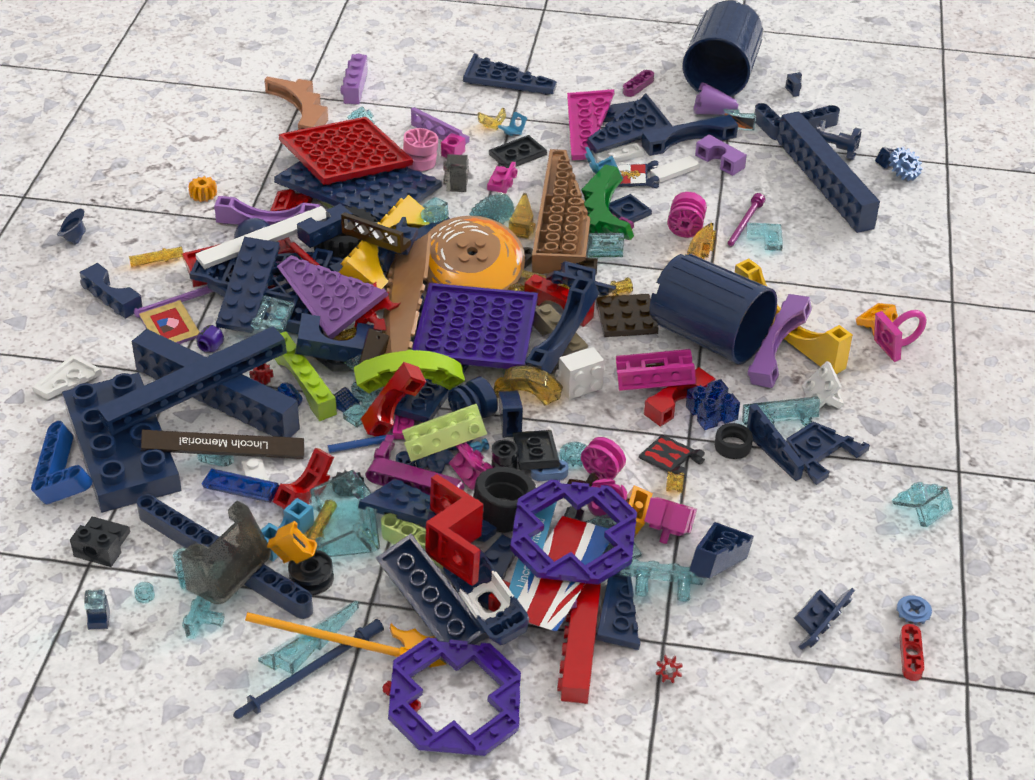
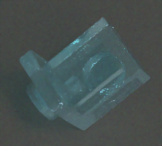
M363 106L353 111L347 117L349 120L367 117L375 124L372 119L374 115Z

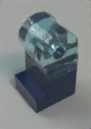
M86 590L84 606L87 613L88 630L108 629L110 609L105 590Z

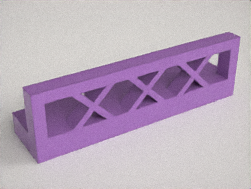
M415 107L411 108L412 126L431 130L442 141L453 133L464 137L465 145L470 142V137L463 134L462 130Z

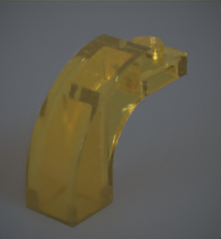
M514 366L506 369L504 377H500L495 381L493 390L497 398H499V392L527 391L534 394L545 406L560 399L563 386L554 376L544 370L531 366Z

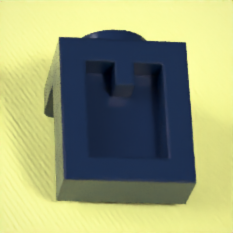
M801 72L787 74L785 88L793 97L799 96L802 88Z
M882 147L875 162L887 169L891 163L888 159L895 149Z

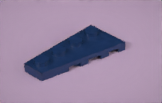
M619 571L607 579L596 640L639 650L640 638H638V623L635 617L636 608L633 603L634 594L631 574Z

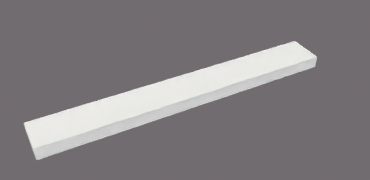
M320 206L244 236L277 242L297 234V223L310 217L316 221H326V211ZM244 236L196 253V259L206 269L238 257Z

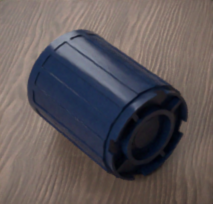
M725 0L714 4L704 12L682 62L683 74L687 82L698 93L701 92L699 87L702 82L730 97L738 94L747 85L763 36L761 20L750 6L737 3L735 0Z
M679 254L665 266L656 282L660 284L657 293H652L650 300V315L657 322V325L739 365L749 361L759 350L763 339H766L769 327L772 326L777 309V294L774 289L693 254H685V256Z

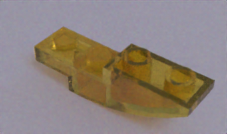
M709 223L699 230L691 240L687 255L693 254L704 260L705 257L709 258L710 251L714 249L716 230H713L714 223Z

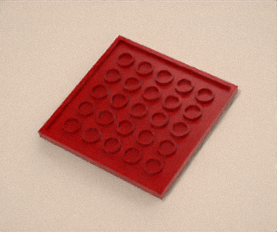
M367 117L279 134V141L324 185H330L338 181H347L352 178H361L366 175H375L384 171L389 172L393 169L406 168L413 165V159Z

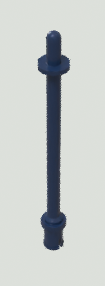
M375 619L365 627L357 628L353 637L369 641L370 638L384 631L383 624L379 619ZM340 644L258 697L247 696L248 703L237 709L233 713V717L240 719L251 711L259 714L262 704L353 646Z

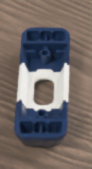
M481 549L478 582L473 586L443 567L446 576L492 641L499 645H505L527 631L529 616L526 610L511 593ZM492 592L501 603V607L492 613L485 612L478 602L480 595Z

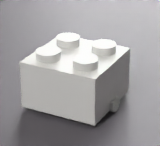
M594 347L559 358V369L556 370L559 377L558 386L569 400L602 389L604 359Z

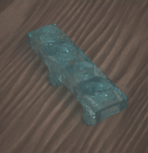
M818 396L756 403L773 425L776 421L799 419L802 425L807 426L812 423V417H819L820 399ZM743 404L742 422L744 425H747L749 407L752 404Z
M632 558L631 565L619 571L620 576L636 578L635 595L642 597L648 595V579L677 582V600L684 602L690 600V584L703 585L707 579L694 575L693 572L689 571L690 567H683L676 563L668 565L659 564L657 561L642 562L635 558Z
M215 559L212 567L207 569L206 579L204 583L200 584L198 595L191 602L190 612L183 619L182 627L185 628L186 638L195 639L203 623L221 627L224 623V613L209 610L216 593L219 591L233 594L238 593L239 581L224 578L225 569L222 560Z

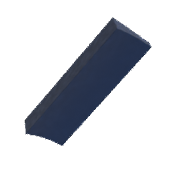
M412 533L376 557L377 562L433 636L437 638V641L449 642L450 640L468 641V644L475 645L489 638L463 599Z

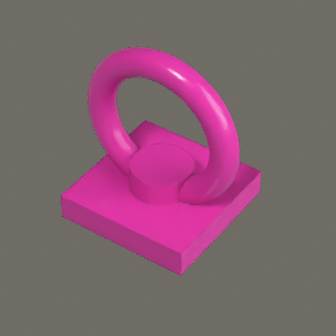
M910 310L901 314L892 322L882 311L875 313L874 340L894 362L901 360L902 347L911 344L919 338L926 327L927 318L920 310ZM909 318H919L916 330L910 336L902 339V332L898 327Z

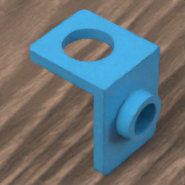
M514 112L510 125H498V128L510 136H513V134L521 135L527 117ZM518 117L522 120L520 126L515 124V120Z

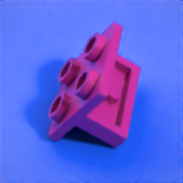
M467 443L456 445L459 452L449 464L468 488L474 490L477 477L482 472L493 467L488 462H484V456L478 450L474 451Z

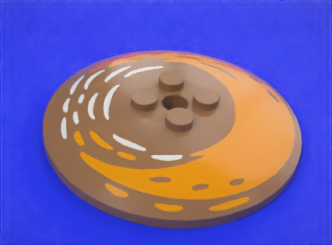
M459 216L439 223L428 232L431 234L429 267L426 279L428 284L437 283L511 290L521 279L525 266L524 249L517 236L503 224L481 216ZM474 251V252H476L477 254H476V255H469L468 252Z

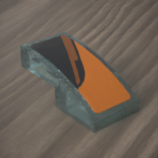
M723 109V116L730 114L738 123V129H755V113H740L739 109Z

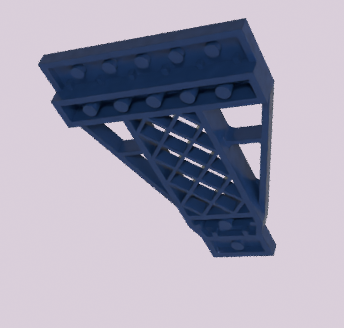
M315 248L314 252H306L319 265L328 269L330 265L344 260L343 258L333 257V251ZM297 253L278 254L275 262H283L291 255L298 257L300 260L303 259ZM237 257L206 269L196 260L190 272V279L206 282L209 289L224 297ZM275 263L268 286L274 284L276 287L272 289L267 287L263 299L264 303L258 317L283 331L298 334L302 313L312 314L294 289L286 293L285 290L292 288V286L277 266L280 263ZM286 280L287 283L283 285L279 284V282ZM274 304L290 308L285 321L266 312L268 306ZM319 324V330L323 334L324 330Z

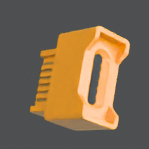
M296 521L279 528L276 536L269 539L267 548H271L283 560L284 564L291 560L298 564L314 556L317 547L315 540L308 539L297 528L298 523Z

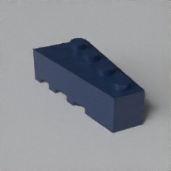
M714 522L696 547L689 571L693 572L697 577L710 579L747 559L754 536Z

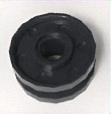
M315 550L314 556L298 564L293 560L289 561V580L309 591L311 595L325 592L332 586L334 581L332 559L325 552Z

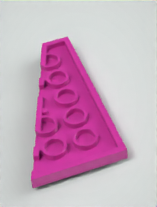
M614 89L567 93L572 160L587 159L585 156L587 153L585 147L588 146L586 143L587 139L601 129L615 94Z

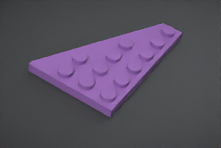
M292 255L277 266L311 314L321 316L319 324L330 339H333L389 295L385 289L374 287L370 283H363L361 280L341 275L339 272L331 271L320 265H313L306 260H300Z

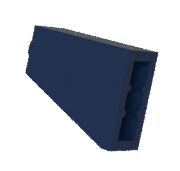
M518 391L499 392L502 437H513L514 432H522L523 405Z

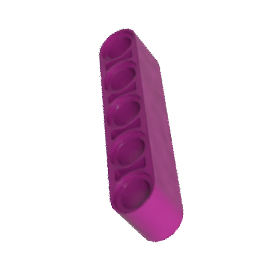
M376 457L365 473L366 478L374 484L384 486L394 479L401 480L404 484L417 488L430 495L431 477L436 474L462 490L465 488L463 482L457 478L382 457Z

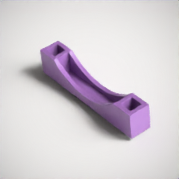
M218 196L214 205L216 223L240 224L249 218H260L267 221L270 225L320 207V204L302 203L289 210L266 211L251 207L236 197Z
M788 294L786 300L782 302L780 312L776 314L775 321L769 327L766 339H763L759 352L755 354L753 364L748 368V376H750L752 385L773 388L779 376L775 359L778 346L792 330L806 323L812 311L810 297Z

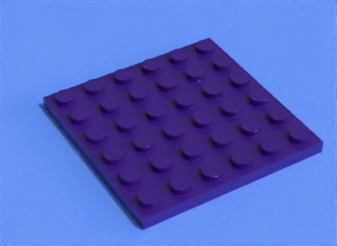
M429 283L412 350L440 353L455 359L462 365L525 370V360L527 359L538 293Z

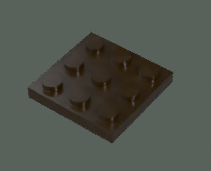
M634 294L597 297L596 306L603 336L618 337L658 334L657 322L650 315V295Z

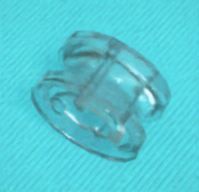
M140 582L134 588L135 599L139 603H149L155 597L153 585L149 582Z

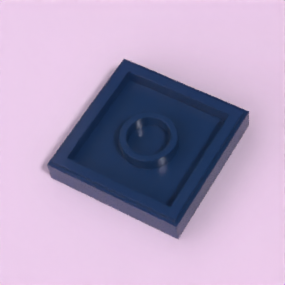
M628 194L609 204V211L618 219L624 217L632 222H636L652 215V210L632 194Z

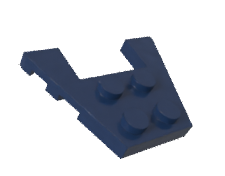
M814 421L786 438V442L804 463V470L815 485L827 479L830 473L829 470L818 463L819 461L841 447L856 458L869 451L870 447L866 442L861 444L854 441V438L851 436L843 437L838 435L836 430Z

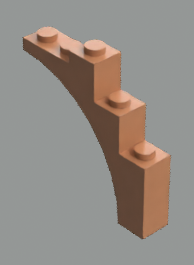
M268 76L264 79L266 93L286 99L300 111L302 117L298 123V130L321 126L327 123L328 107L321 106L320 94L313 93V81L297 79L294 82Z

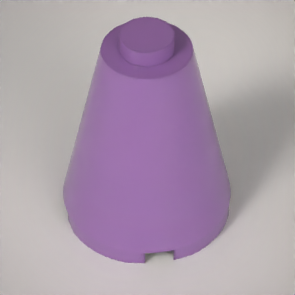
M701 83L699 87L701 92L697 94L694 103V114L725 115L727 113L733 115V113L737 112L739 104H737L736 99L706 83Z

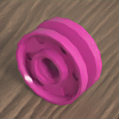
M596 437L582 451L581 462L589 474L596 473L599 480H613L626 465V457L620 446L613 440L606 437Z

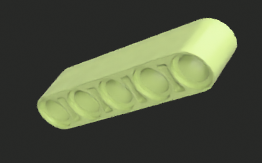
M392 513L382 516L381 532L383 539L395 545L412 533L425 550L426 529L414 523L397 519L396 515ZM432 559L436 566L443 569L444 566Z

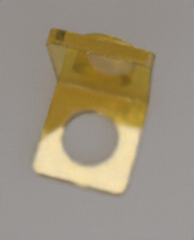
M505 108L500 110L495 119L478 112V122L487 128L490 127L498 130V125H501L506 118Z

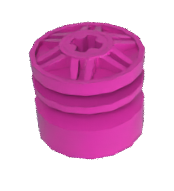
M687 191L679 193L672 200L667 224L675 235L689 238L701 232L707 211V204L701 195Z

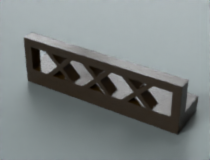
M345 212L341 214L343 234L400 254L411 246V239L403 237V232Z

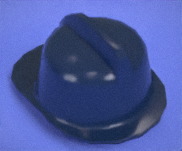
M80 208L71 212L64 219L57 236H62L68 242L78 244L86 232L82 221L85 213L84 209Z

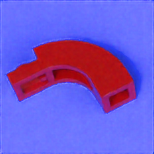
M314 448L303 474L293 483H280L272 502L283 509L297 498L310 504L326 486L330 475L327 473L334 457L319 448Z

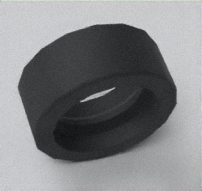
M724 424L717 429L714 443L715 449L725 458H744L751 452L753 435L742 424ZM728 437L739 438L744 443L740 445H732L725 442L723 439Z

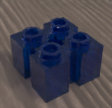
M722 379L709 382L707 387L700 385L687 389L686 408L693 416L697 415V422L703 430L717 427L718 422L721 421L726 424L738 420L740 402L733 393H728L729 388Z

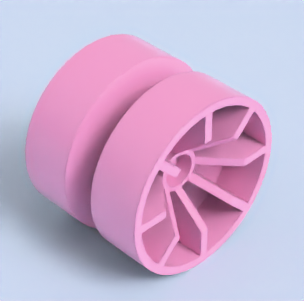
M414 128L405 132L403 150L413 159V165L407 167L416 171L432 169L436 165L438 136L433 131L424 128Z

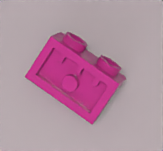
M512 161L509 168L496 166L487 184V190L507 193L509 187H512L513 179L517 177L518 169L516 168V162Z

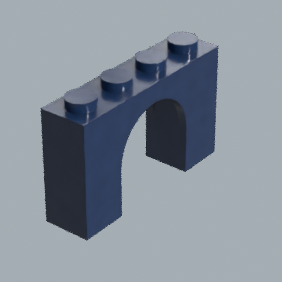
M302 313L295 354L359 364L367 331L369 328L375 330L374 325L358 323L354 338L346 341H337L325 337L320 332L319 323L321 316Z

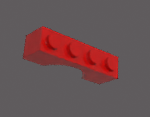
M537 274L531 276L524 283V292L538 293L537 306L548 300L557 303L564 310L569 289L559 284H554L552 281L546 280ZM595 302L580 326L584 327L594 318Z
M403 362L362 416L361 421L368 435L375 437L386 435L394 425V411L398 402L405 395L416 396L425 385L426 380L418 366Z
M698 367L695 369L696 384L663 388L660 392L645 400L644 415L661 427L674 418L675 402L681 399L702 401L713 394L716 378Z

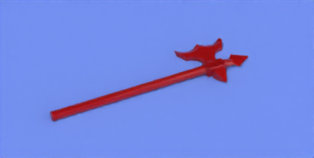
M295 242L290 244V248L303 260L316 266L319 265ZM377 281L372 284L374 287H377ZM388 295L355 321L354 327L357 328L358 323L367 324L369 322L374 324L375 330L386 331L385 319H379L376 312L381 309L391 311L399 307L400 303L391 302Z

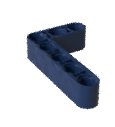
M756 104L754 122L772 140L778 141L781 117L767 104ZM829 105L802 112L801 114L815 129L817 125L819 126L820 120H825V128H829L838 124L840 108L835 105Z

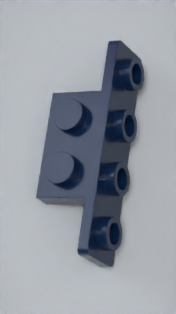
M402 217L396 225V230L403 232V237L411 239V246L401 253L402 255H408L418 235V229L408 227L406 217ZM385 248L383 255L380 256V265L383 267V272H388L396 254L400 253Z
M567 261L561 263V272L553 271L546 275V280L552 281L554 284H565L568 287L572 286L577 276L593 279L601 296L609 295V293L615 291L616 287L595 281L596 269Z
M853 587L843 593L835 603L819 589L796 614L794 619L809 633L798 646L801 650L807 646L813 647L820 639L818 635L826 632L831 626L829 622L831 620L834 621L842 613L841 607H846L853 600L850 597L855 592Z

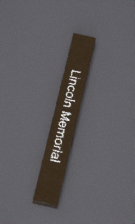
M142 430L141 451L157 449L169 453L303 459L304 438Z

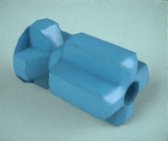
M486 438L481 440L482 443L476 441L469 445L474 451L482 452V448L489 449V443Z

